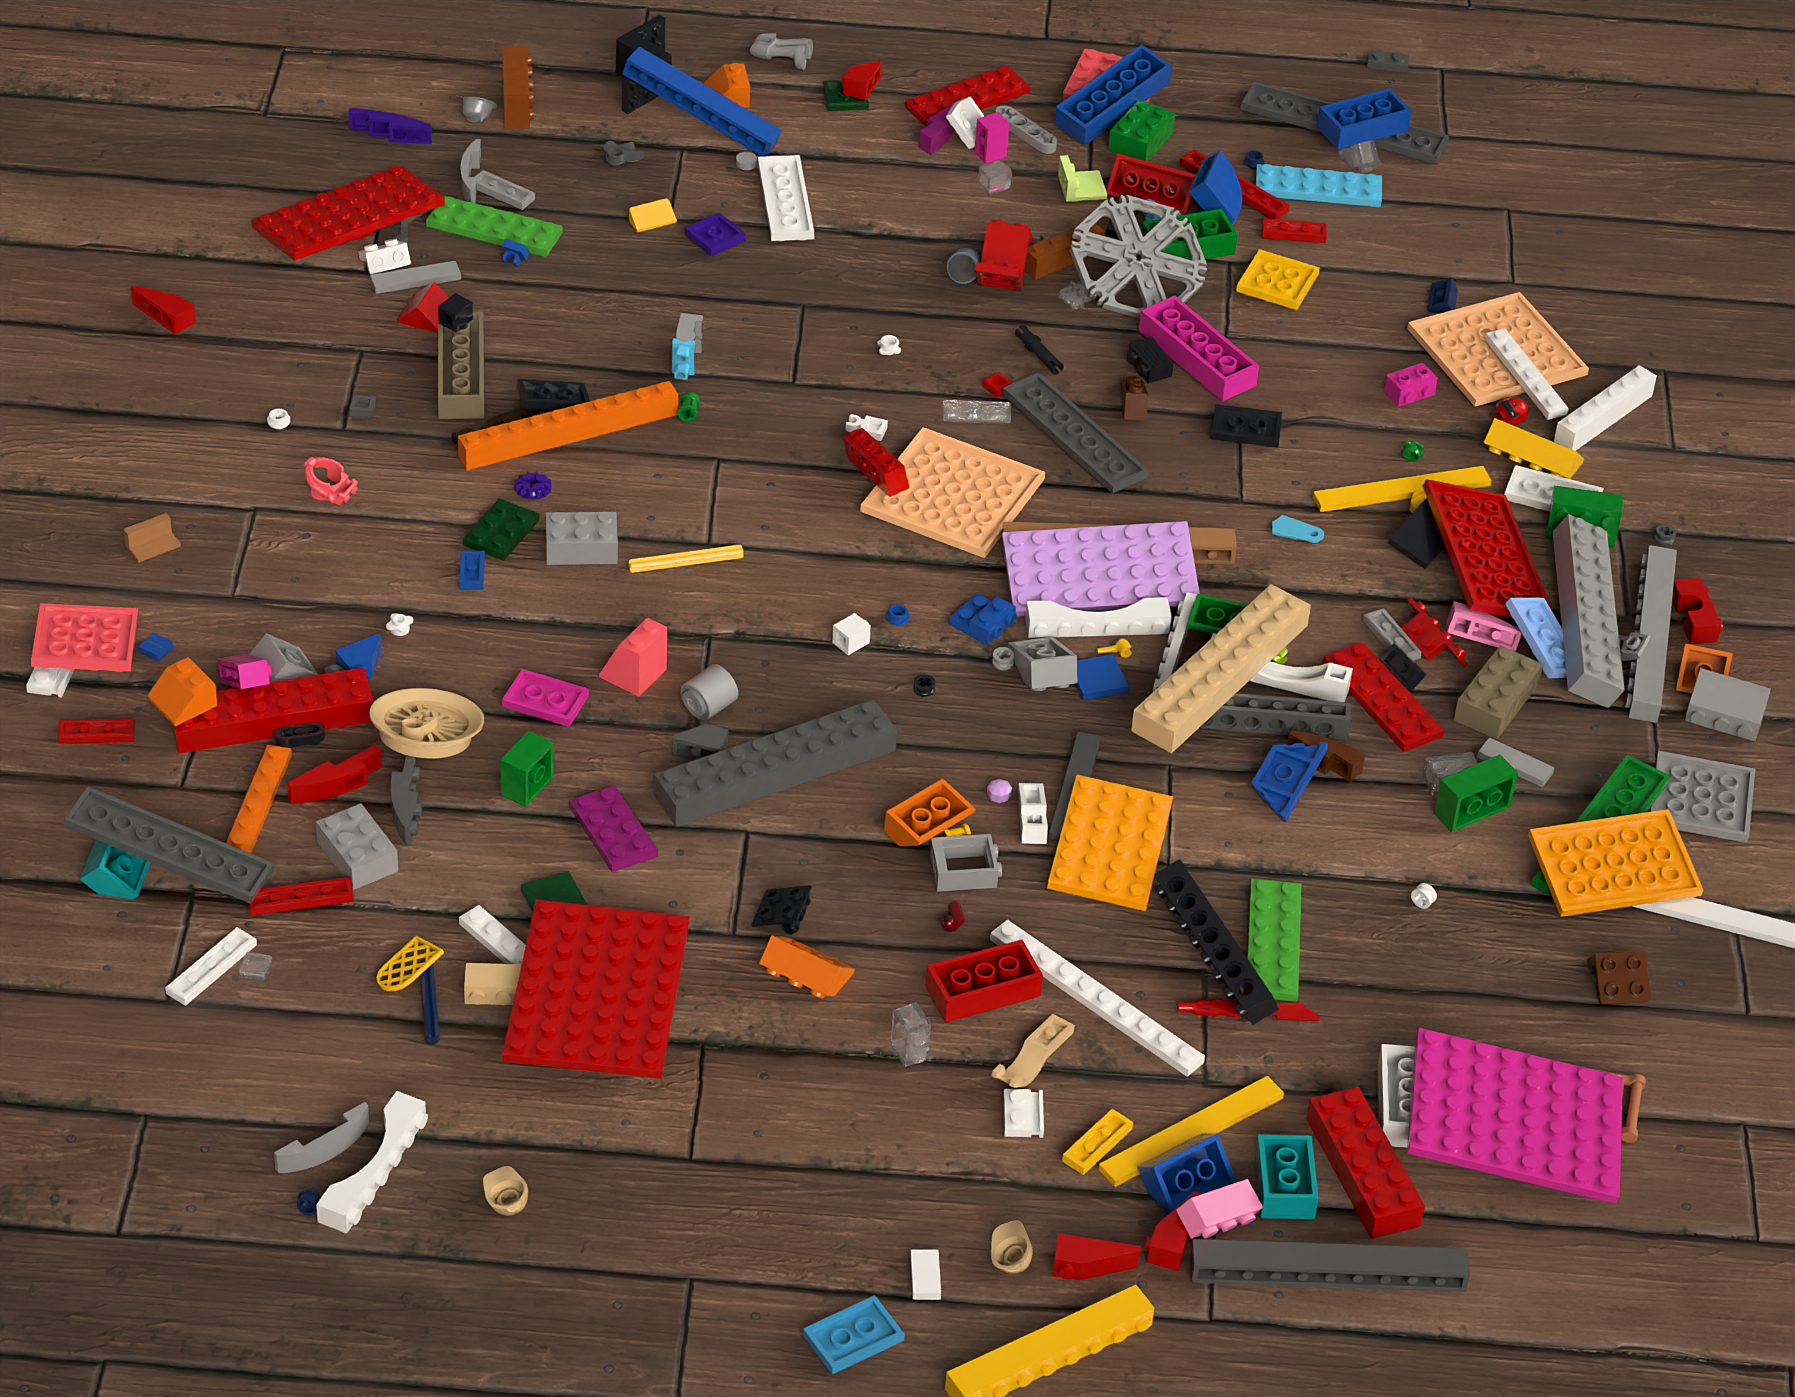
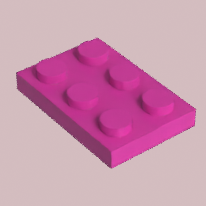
M522 669L503 697L502 707L570 727L589 697V689Z

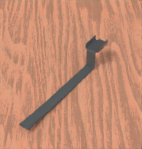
M426 212L402 220L401 234L392 239L406 243L408 241V223Z

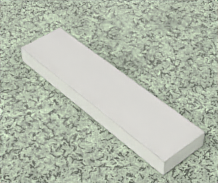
M236 927L166 986V994L186 1006L257 945L256 938Z

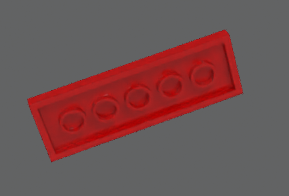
M1006 65L905 100V108L927 127L928 118L964 98L971 97L978 108L982 110L1030 93V85Z
M1363 641L1323 656V664L1333 663L1353 668L1348 692L1403 752L1444 736L1445 730Z

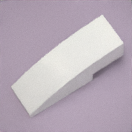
M1019 783L1021 842L1047 844V805L1043 783Z

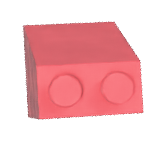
M646 618L619 644L599 673V678L639 697L667 670V627Z

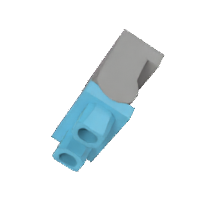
M681 313L676 338H673L672 373H674V378L687 380L689 375L694 376L695 353L701 354L703 348V315Z

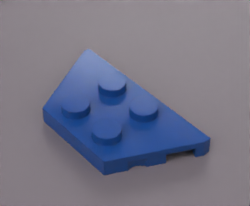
M1319 742V746H1305V743H1295L1293 745L1278 744L1273 745L1251 784L1254 791L1282 821L1287 822L1327 752L1328 744L1326 742Z

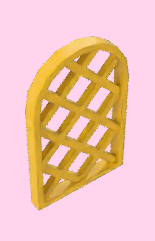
M415 936L381 967L376 977L377 983L386 991L403 989L444 954V951L432 943ZM426 949V953L418 955V950ZM414 951V956L405 958L406 953ZM426 957L425 962L417 964V959ZM413 960V965L405 967V962ZM401 963V968L393 969L394 964ZM413 969L412 974L404 976V971ZM400 972V977L392 978L393 973ZM388 975V980L381 981L382 976ZM400 981L399 984L391 986V983Z

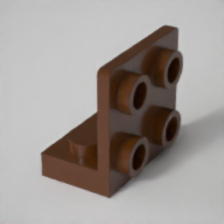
M1645 951L1595 953L1587 959L1588 969H1596L1599 1003L1601 1005L1645 1003L1651 1000Z

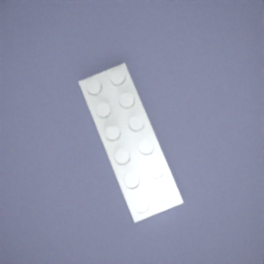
M800 155L758 157L757 164L771 241L814 239V228Z

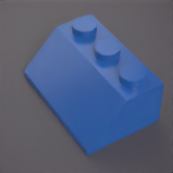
M1201 1133L1137 1166L1147 1192L1167 1214H1170L1195 1191L1200 1192L1202 1195L1237 1183L1218 1133Z

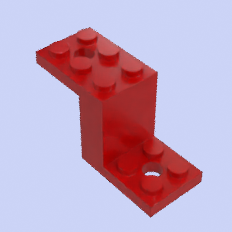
M1003 220L988 221L981 263L976 262L975 268L979 285L1022 291L1029 246L1033 245L1031 228L1027 227L1028 225L1023 223L1009 225Z

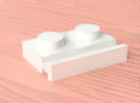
M35 667L26 685L27 692L47 696L58 694V697L62 698L74 669H43Z
M1004 1089V1136L1031 1137V1135H1039V1138H1043V1090L1031 1092L1029 1089Z

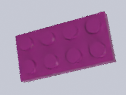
M615 785L569 800V808L611 872L658 857V849Z

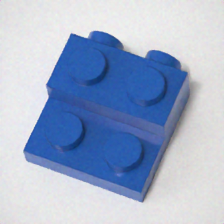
M976 593L949 618V625L988 645L994 639L999 638L1008 626L1014 624L1017 618L1016 606L998 596L991 601Z

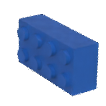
M1388 88L1319 107L1316 127L1337 150L1408 131L1412 110Z

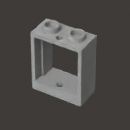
M991 834L931 838L930 859L937 892L997 888L998 877H1002L1001 862L996 860L998 859V846L993 844ZM984 856L986 868L948 871L946 859Z

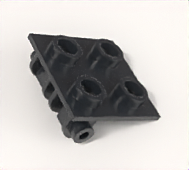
M794 886L766 890L752 922V927L783 924L786 933L792 935L798 932L800 922L806 914V908L811 902L809 893L812 886Z

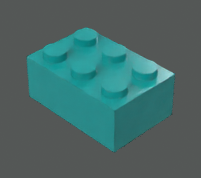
M1258 1134L1254 1157L1258 1197L1263 1206L1260 1210V1217L1271 1219H1315L1319 1197L1312 1135Z

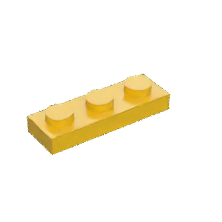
M1111 1109L1063 1154L1062 1162L1084 1175L1133 1129V1122L1116 1110Z

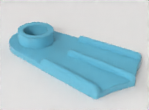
M1284 515L1272 521L1273 535L1305 540L1310 543H1317L1324 538V531L1322 529Z

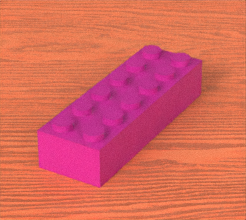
M1172 296L1141 310L1139 332L1148 338L1152 336L1172 360L1222 402L1256 387L1259 365L1179 298Z

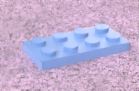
M1510 598L1505 605L1521 630V634L1532 649V653L1543 664V672L1548 678H1567L1563 629L1544 598Z

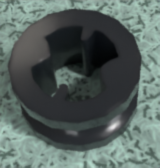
M926 674L917 676L914 679L913 690L915 694L921 697L933 695L935 692V679Z

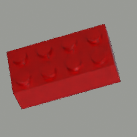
M1021 939L929 964L926 969L925 987L946 1023L1040 997L1043 974Z

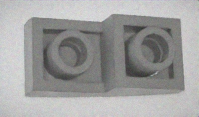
M1632 632L1629 636L1619 635L1621 661H1631L1640 658L1651 637L1646 634Z

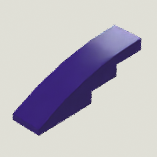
M349 108V130L369 131V136L389 137V142L432 144L431 124L388 112Z

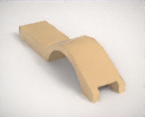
M1052 1014L1025 1040L1015 1061L1007 1069L999 1064L992 1071L991 1076L1010 1084L1013 1088L1027 1086L1038 1075L1046 1059L1073 1034L1075 1025Z

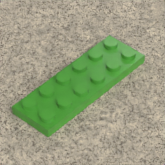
M444 196L445 204L434 208L426 219L427 227L501 246L506 238L524 244L530 253L547 257L563 233V226L552 222Z
M1251 878L1247 959L1273 995L1274 1000L1297 1002L1302 883Z

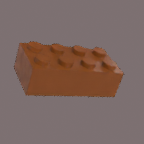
M502 46L504 128L530 129V120H534L532 54H527V46Z

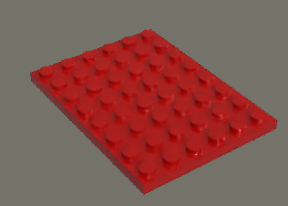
M536 900L503 1048L502 1062L662 1079L690 925V916Z

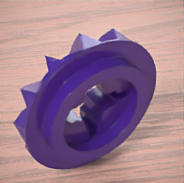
M527 471L526 475H519L518 479L515 480L516 493L526 499L543 498L550 493L552 488L551 479L547 478L546 474L539 475L537 471L534 474Z

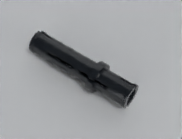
M1025 325L1019 326L1023 333L1016 329L1015 336L1054 375L1059 374L1060 372L1055 366L1062 371L1064 364L1041 343V339L1037 335H1033Z

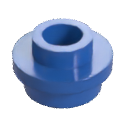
M901 604L892 605L886 612V620L895 626L904 625L910 619L907 608Z

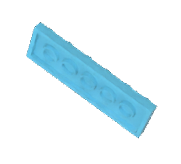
M1257 164L1256 186L1276 198L1381 207V175Z

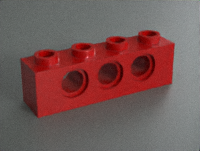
M863 428L856 429L850 434L843 436L848 460L886 495L892 497L910 488L905 466Z

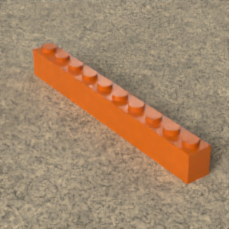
M667 381L469 432L458 436V457L465 469L471 470L673 417L678 412V393L671 382Z

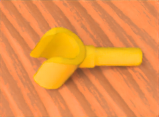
M1120 639L1116 645L1097 648L1098 654L1119 652L1123 658L1129 657L1132 654L1130 650L1131 645L1126 639Z

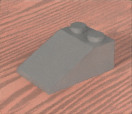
M1054 637L1008 642V648L1014 652L1013 660L1023 682L1032 690L1044 691L1047 687L1052 686L1067 688L1069 684L1077 683V655Z

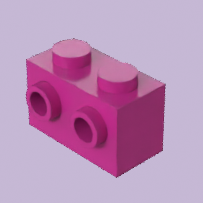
M999 112L977 118L974 153L985 164L1007 157L1010 124Z
M1420 363L1387 374L1383 392L1397 407L1435 395L1438 377L1424 363Z

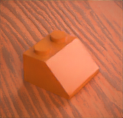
M744 63L724 64L703 82L704 85L743 108H750V84Z
M1685 643L1675 690L1692 694L1700 668L1728 676L1733 653Z
M187 657L165 669L149 692L148 699L174 726H177L217 706L216 685Z

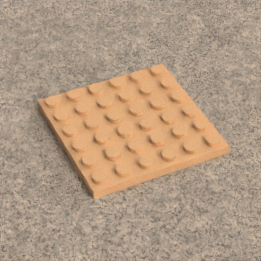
M1520 292L1408 322L1407 329L1475 407L1526 393L1485 341L1487 332L1506 329L1550 386L1588 375L1589 368Z
M923 427L898 458L905 466L910 488L889 497L876 485L862 502L860 512L985 558L1002 536L1003 522H1013L1044 481L1045 472Z

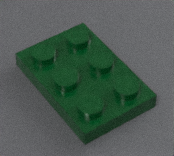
M499 498L463 538V546L476 551H485V554L504 561L539 522V513Z

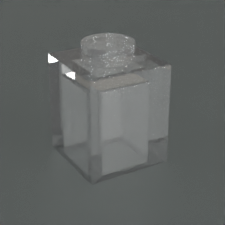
M1001 160L979 167L978 185L989 195L1010 188L1012 170Z

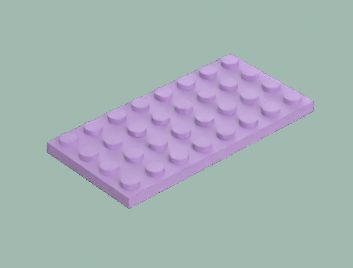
M1187 521L1002 533L1011 604L1016 606L1017 616H1025L1027 601L1051 600L1071 609L1095 612L1126 608L1143 598L1168 597L1169 607L1179 606V602L1185 600L1187 592L1196 594V597L1197 594H1200Z

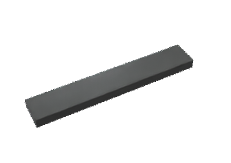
M1082 732L1077 733L1050 829L1049 839L1056 841L1060 839L1076 775L1092 777L1102 736Z

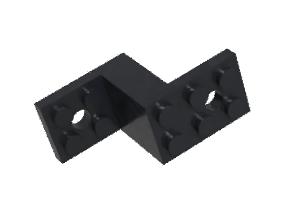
M660 14L616 39V73L622 76V111L626 114L659 97V95L622 74L627 59L634 51L641 47L672 65V55L665 51V17Z

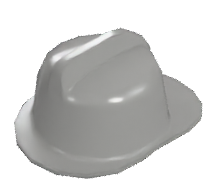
M455 96L463 100V115L471 123L488 120L492 110L497 108L496 103L484 98Z

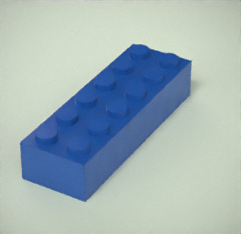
M1141 44L1057 105L1055 125L1085 146L1118 122L1138 100L1146 101L1167 86L1171 79L1172 65Z

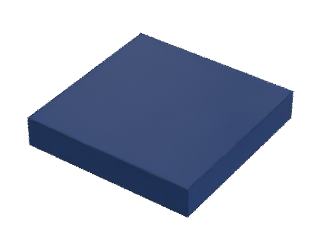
M1113 654L1077 660V683L1075 685L1083 700L1129 691V685Z

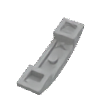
M481 139L473 141L465 150L460 168L463 197L465 201L475 204L477 196L476 177H470L471 169H480Z
M364 1102L342 1114V1125L305 1146H302L298 1140H295L275 1151L274 1161L277 1173L296 1172L317 1166L349 1148L362 1135L369 1124L368 1104Z

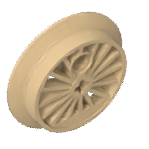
M411 688L393 691L379 697L370 708V719L374 726L379 729V735L383 743L394 751L419 758H443L464 751L470 745L472 737L478 734L484 725V715L475 703L460 695L437 689Z

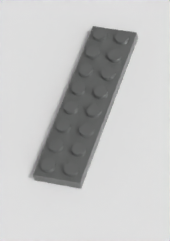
M1039 372L1003 387V395L1112 494L1148 478L1149 470Z
M91 787L86 788L64 819L63 826L250 904L274 868V863Z

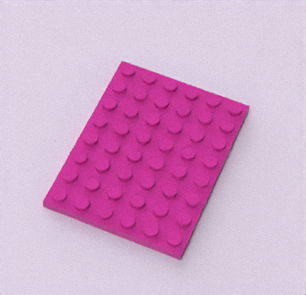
M1418 1028L1415 1039L1407 1154L1617 1204L1620 1198L1623 1077Z

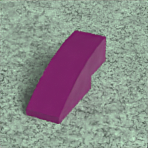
M953 105L928 118L927 127L919 131L918 148L929 155L946 144L955 131L946 118Z

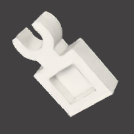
M851 414L849 422H846V431L852 432L853 430L863 428L878 441H882L888 427V420L871 416L861 419L859 416Z

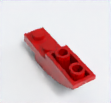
M373 745L340 762L336 766L327 761L314 767L312 770L287 782L288 800L291 803L320 801L346 794L368 784L367 775L382 768L381 749Z

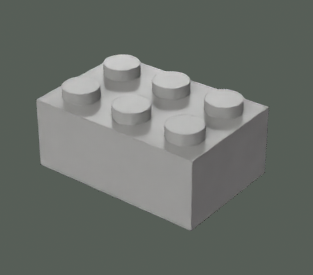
M606 511L546 512L547 565L618 564L617 513Z
M361 803L316 821L318 845L343 877H350L352 890L398 872L397 849Z

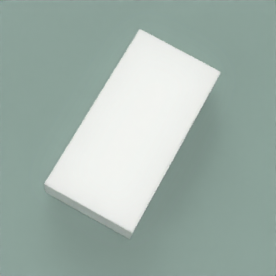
M911 1250L913 1300H941L938 1250Z

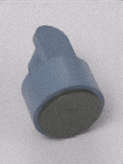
M961 248L954 252L947 262V272L950 278L960 284L972 282L977 277L975 272L976 262L981 263L980 251Z

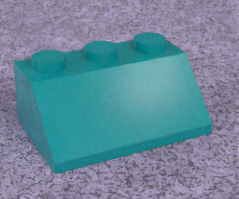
M95 839L80 880L100 895L136 899L151 862Z

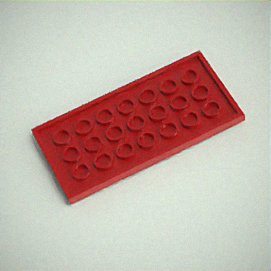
M396 165L383 172L373 173L367 178L357 179L348 185L338 186L332 191L319 193L313 198L300 200L294 205L281 207L278 211L262 214L259 218L251 220L253 229L296 261L397 223L407 217L445 204V199L443 195L403 166Z
M1426 479L1422 486L1469 609L1496 616L1511 617L1510 611L1505 605L1510 598H1544L1552 611L1506 495Z

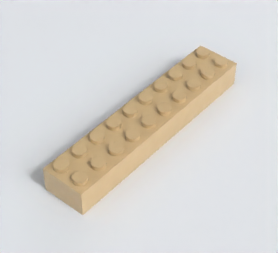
M1270 584L1134 709L1131 731L1172 754L1308 626L1311 605Z

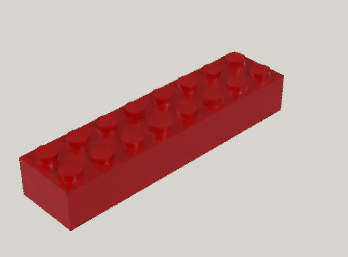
M363 667L270 682V684L245 689L231 688L216 691V707L177 726L171 723L179 754L275 738V731L283 726L320 723L326 730L372 722L370 719V708L373 704V697Z

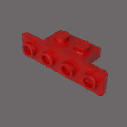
M1410 596L1407 600L1417 615L1400 628L1428 661L1447 648L1465 668L1468 664L1464 660L1466 653L1458 644L1454 647L1451 643L1454 640L1446 630L1441 632L1439 629L1441 625L1433 615L1428 617L1426 614L1428 610L1420 600L1415 602Z

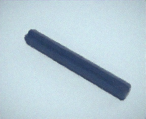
M432 964L420 975L425 1041L428 1044L438 1043L440 1040L434 967Z

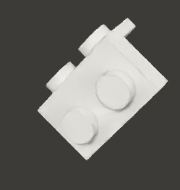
M971 97L954 103L946 115L950 125L953 126L968 149L975 147L977 118L984 117Z
M389 239L384 241L385 245L364 246L365 250L358 251L359 258L362 261H366L369 274L410 265L411 261L407 243L397 239Z

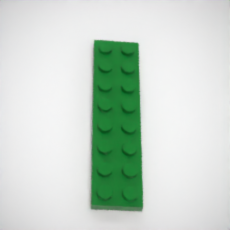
M1626 755L1575 823L1646 813L1668 785L1671 776ZM1540 869L1532 879L1531 886L1552 896L1542 869Z

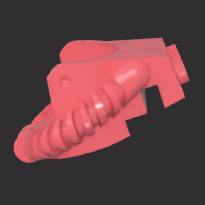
M309 457L304 463L305 478L311 488V496L314 499L327 500L330 503L341 506L344 502L347 503L351 497L350 495H354L358 490V487H356L358 481L354 478L350 481L348 479L349 475L345 474L343 466L337 461L325 457ZM313 467L328 469L327 477L334 481L336 485L330 486V483H325L316 478L313 473Z

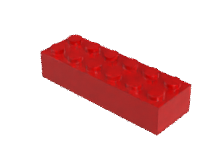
M1355 1087L1310 1098L1306 1120L1370 1238L1374 1239L1421 1227L1425 1205L1360 1088Z

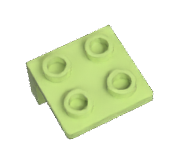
M1068 155L1060 156L1058 178L1066 202L1107 199V192L1100 171L1075 172L1074 164L1070 163Z

